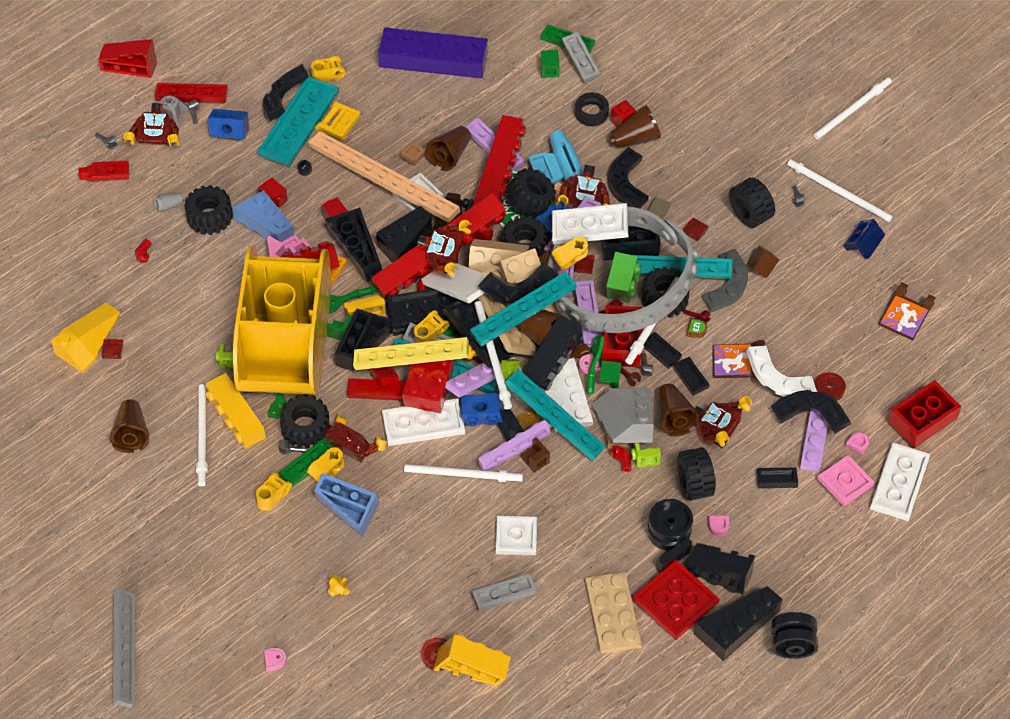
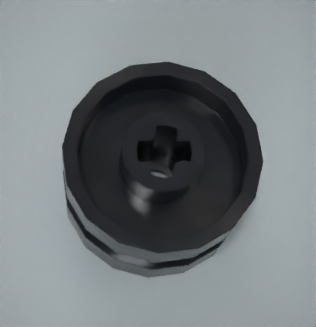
M664 499L657 502L651 508L647 530L652 544L659 549L670 551L686 537L690 539L693 514L688 505L676 499Z
M789 612L780 614L772 619V651L774 654L787 659H800L809 657L817 652L818 637L816 636L817 620L815 617L802 612Z

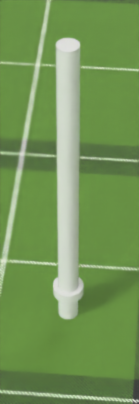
M792 159L788 161L787 165L795 169L796 173L804 174L887 222L892 220V215L804 167L803 163H797Z
M477 301L474 305L479 322L482 323L486 320L482 302ZM492 340L486 346L499 387V398L503 401L504 408L510 409L512 408L511 394L507 390Z

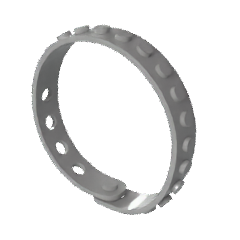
M628 207V226L651 230L670 245L678 244L688 255L687 263L680 278L661 298L636 311L622 314L595 313L578 307L565 296L557 300V306L560 311L564 312L573 322L585 328L605 333L636 331L663 319L684 299L692 287L694 275L697 274L698 264L694 261V259L698 258L696 248L691 247L688 236L681 228L668 218L662 220L649 211ZM638 216L643 217L646 221L639 219ZM555 244V246H554L552 252H553L557 247H559V246H561V245H564V244ZM550 255L547 265L558 273L560 267L552 255Z

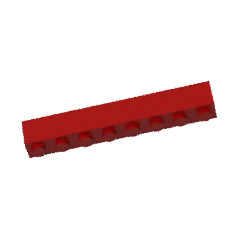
M502 115L473 206L492 193L503 205L502 197L506 195L507 182L512 178L511 169L517 162L516 153L521 149V137H524L526 134L523 118ZM495 223L490 226L488 232L483 235L479 234L475 239L491 241L493 238V226L497 224Z
M493 193L436 232L439 235H444L440 236L444 238L442 249L440 252H437L441 254H436L435 252L427 253L433 236L431 235L426 239L425 245H417L371 277L373 285L385 300L387 296L399 294V290L403 287H410L419 276L424 277L429 273L430 268L433 266L438 267L445 261V258L448 256H445L444 253L449 238L454 239V249L450 254L453 256L460 251V247L471 244L476 236L488 232L490 226L495 223H501L505 219L506 209ZM462 220H467L472 224L466 227L471 230L469 234L463 231H450L451 227L459 226Z

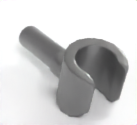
M196 99L188 102V110L192 115L193 124H198L195 111L200 109Z
M99 133L95 134L97 138L105 142L108 149L118 145L115 142L116 138L114 136L107 138Z
M793 185L792 188L796 196L792 200L795 207H800L804 205L803 200L805 196L799 193L796 185Z
M641 353L643 362L642 375L652 376L653 365L647 364L646 353Z
M288 440L279 441V450L283 455L294 451L304 453L307 451V448L290 446Z

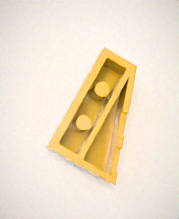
M454 634L439 647L433 670L440 671V668L453 671L452 675L459 676V673L472 676L471 680L498 686L506 679L511 657L504 655L502 651L487 648L483 643H475L463 635Z

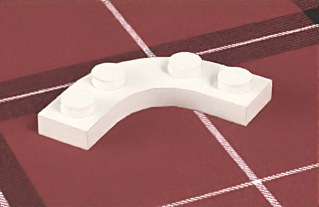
M766 346L749 347L746 350L755 376L763 386L767 385L776 391L775 394L786 397L803 390L817 392L812 376L787 377L779 373L771 362Z

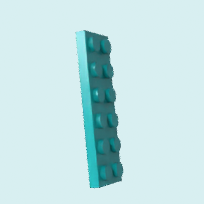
M312 77L306 78L286 107V112L280 116L257 150L258 155L290 167L315 130V126L321 121L338 95L339 87Z

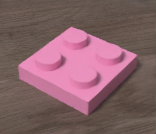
M849 455L818 475V480L843 506H846L872 488L875 483Z

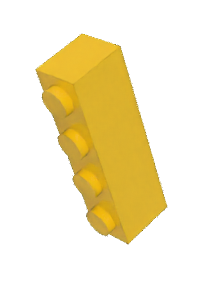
M226 373L205 383L207 389L205 395L208 401H213L217 414L224 417L226 427L229 430H233V435L238 444L242 443L246 449L266 438L263 425Z

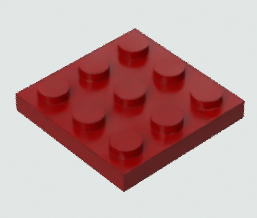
M675 560L633 596V601L677 640L720 602V598L681 563Z

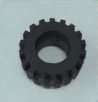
M524 168L517 172L507 186L505 193L507 194L506 199L509 200L508 203L513 206L515 211L517 210L519 214H524L526 217L536 218L538 215L546 212L555 200L556 190L554 189V184L551 183V179L547 178L544 173H540L537 169Z
M749 177L730 189L729 200L732 209L746 226L756 228L775 215L776 209L773 197L760 180Z
M208 185V187L201 186L200 189H194L193 193L190 192L185 199L184 206L187 222L191 229L194 228L195 232H201L203 235L206 233L213 235L214 232L218 234L220 230L227 228L226 225H230L233 218L231 200L224 189L220 190V187L216 186L214 188L212 185ZM210 208L214 209V210L209 211V212H204V211H203V210H205V209H210Z
M522 216L521 219L517 217L514 218V221L510 220L508 225L503 227L502 242L529 245V250L536 249L539 258L546 255L544 248L548 244V231L546 226L541 224V221L538 219L535 221L533 217L529 219L526 216ZM520 240H529V241H532V242H530V243H520V242H518V241H520Z
M662 267V269L656 268L655 272L650 271L648 276H645L643 282V306L646 307L661 298L664 294L658 291L668 290L674 278H680L682 272L680 270L675 271V268L672 267L670 269H667V267ZM690 290L679 305L667 315L669 318H672L674 314L676 316L680 315V311L683 312L686 309Z
M304 394V397L297 395L294 400L290 398L288 404L285 403L280 412L281 433L284 435V439L290 440V444L293 446L297 444V447L306 446V448H310V445L317 444L324 436L327 437L330 425L329 411H327L326 404L323 405L321 399L316 400V396L308 397V394ZM301 417H310L315 420L314 423L308 426H300L295 423Z
M700 447L679 452L677 457L678 476L686 498L691 501L714 496L716 489L715 473L711 458L706 449Z

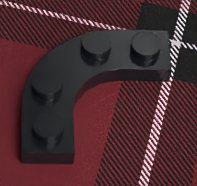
M303 64L282 75L271 85L272 90L270 93L265 94L263 107L270 121L286 112L282 104L284 94L290 88L304 82L309 77Z
M627 147L611 165L609 184L612 192L620 201L627 203L629 207L640 209L649 200V196L634 187L629 182L628 175L642 161V155Z
M543 262L530 277L522 282L509 283L490 272L478 286L480 290L494 299L513 304L515 301L557 277L558 273Z
M798 391L771 405L781 424L799 413L814 411L827 421L834 434L851 425L850 419L840 404L824 392Z

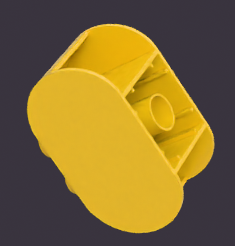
M255 246L248 247L245 256L233 342V369L237 391L318 394L330 309L331 271L330 257L327 249H322L320 259L258 256Z

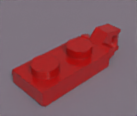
M129 161L92 162V165L88 167L78 168L79 180L129 179Z

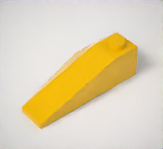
M104 303L67 326L51 340L54 354L83 373L96 361L101 346H104L108 333L112 331L120 316V311L108 303Z

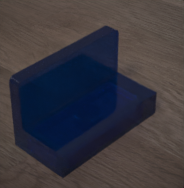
M875 219L860 221L843 246L847 251L858 249L864 259H869L885 237V233Z

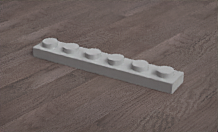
M118 588L114 591L113 703L132 708L135 706V594Z

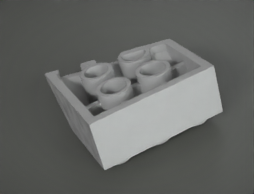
M611 388L591 404L593 411H596L598 414V419L605 425V430L613 443H653V414L650 388Z

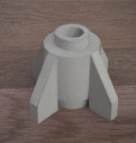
M166 96L161 99L160 110H157L155 114H166L164 119L173 122L176 129H179V115L189 112L187 104L176 97Z

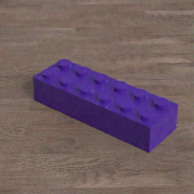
M384 27L378 52L379 67L483 79L488 54V38Z

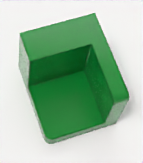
M542 50V78L559 77L558 50Z
M347 315L344 323L336 320L332 324L328 323L327 336L342 340L352 316Z
M602 361L600 382L615 384L614 388H619L621 363Z

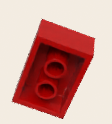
M605 305V314H622L636 311L643 307ZM642 329L625 333L604 332L602 361L621 363V366L640 367L641 354L636 356L632 364L626 363L625 360L631 351L632 344L641 335Z
M456 359L411 364L402 394L404 406L442 413L448 389L445 388L446 382L452 379Z
M934 380L893 407L890 411L888 422L915 448L957 420L961 405Z

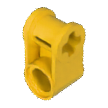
M338 56L315 60L311 63V77L323 82L339 80L345 76L346 71L341 66L342 61Z
M576 237L568 243L557 247L551 255L560 269L566 270L587 256L588 243L585 238Z
M436 310L430 312L414 328L415 342L434 341L448 329L450 323L444 321ZM422 333L427 334L424 337L419 336Z
M335 447L328 449L309 466L307 473L317 482L322 473L334 477L345 465L342 451Z
M277 472L271 474L256 490L259 509L263 511L271 510L290 492L292 483L280 478Z

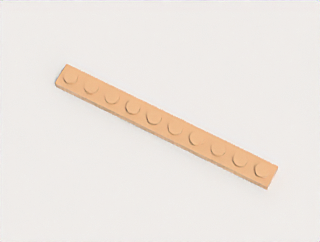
M321 131L308 142L310 148L418 207L422 206L424 210L448 223L460 212V207Z

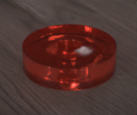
M826 372L816 378L815 387L817 392H824L838 401L844 396L846 383L840 375Z
M433 638L423 645L421 658L423 664L428 669L433 670L437 658L434 654L447 641L446 639Z

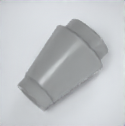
M180 193L158 194L157 197H154L156 210L162 212L183 202Z

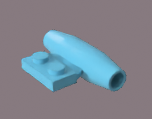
M562 130L554 131L550 135L553 153L543 152L528 157L530 166L533 170L537 169L540 173H544L547 178L551 179V183L554 185L564 179L574 195L577 192L584 194L587 188L586 190L580 189L578 176L585 177L576 151Z

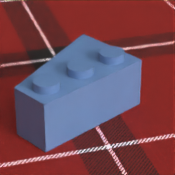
M264 190L232 207L234 221L246 225L250 231L254 230L265 240H267L268 236H271L283 242L294 235L293 225Z
M322 473L314 489L317 499L363 537L379 505L377 494Z

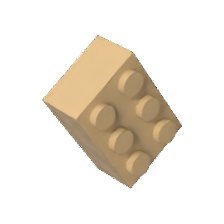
M474 239L470 245L469 268L485 275L492 272L505 281L499 261L528 251L529 245Z

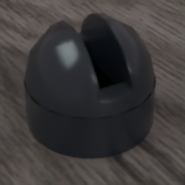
M301 160L297 166L298 173L302 176L311 174V163Z

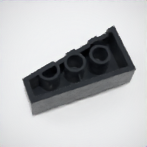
M360 207L325 219L330 234L366 282L372 281L371 277L383 269Z
M559 315L526 368L524 374L544 392L551 388L553 380L583 341L580 325Z
M766 586L696 622L694 635L721 660L725 661L780 611L783 599Z

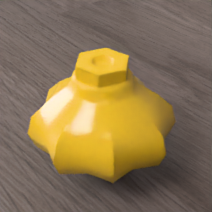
M331 574L329 577V594L333 597L338 594H349L350 586L346 583L347 578Z

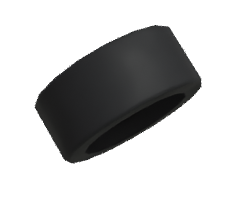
M590 92L579 96L576 100L575 116L581 124L593 127L599 126L607 120L609 103L603 95ZM597 105L602 111L598 114H587L582 110V107Z

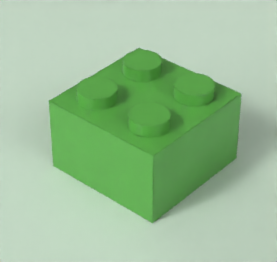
M615 252L606 286L608 299H618L621 302L630 303L631 298L635 297L637 289L635 287L636 280L639 281L641 274V264L638 263L637 256Z

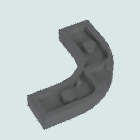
M736 249L719 254L721 259H732V279H729L719 289L702 295V300L710 313L732 305L744 294L748 282V270Z

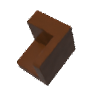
M759 245L747 264L754 271L767 278L780 259Z
M535 437L532 447L521 453V459L534 473L550 463V452Z

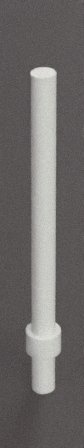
M887 77L882 82L872 86L869 92L813 134L814 138L818 140L872 97L882 93L883 89L892 83L891 79Z
M675 277V278H674V280H673V282L671 283L670 287L668 288L667 292H668V291L672 288V286L678 281V279H679L678 277ZM656 323L645 327L638 340L634 341L630 348L631 351L625 360L626 363L632 364L636 356L641 354L644 343Z
M204 384L198 386V462L196 463V473H198V486L200 487L206 485V473L208 472V464L206 462V385Z
M405 464L404 472L495 479L498 482L523 481V474L507 473L506 470L494 472Z

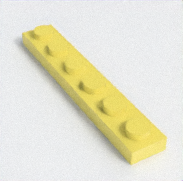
M465 337L354 350L353 366L355 370L468 358L469 340Z

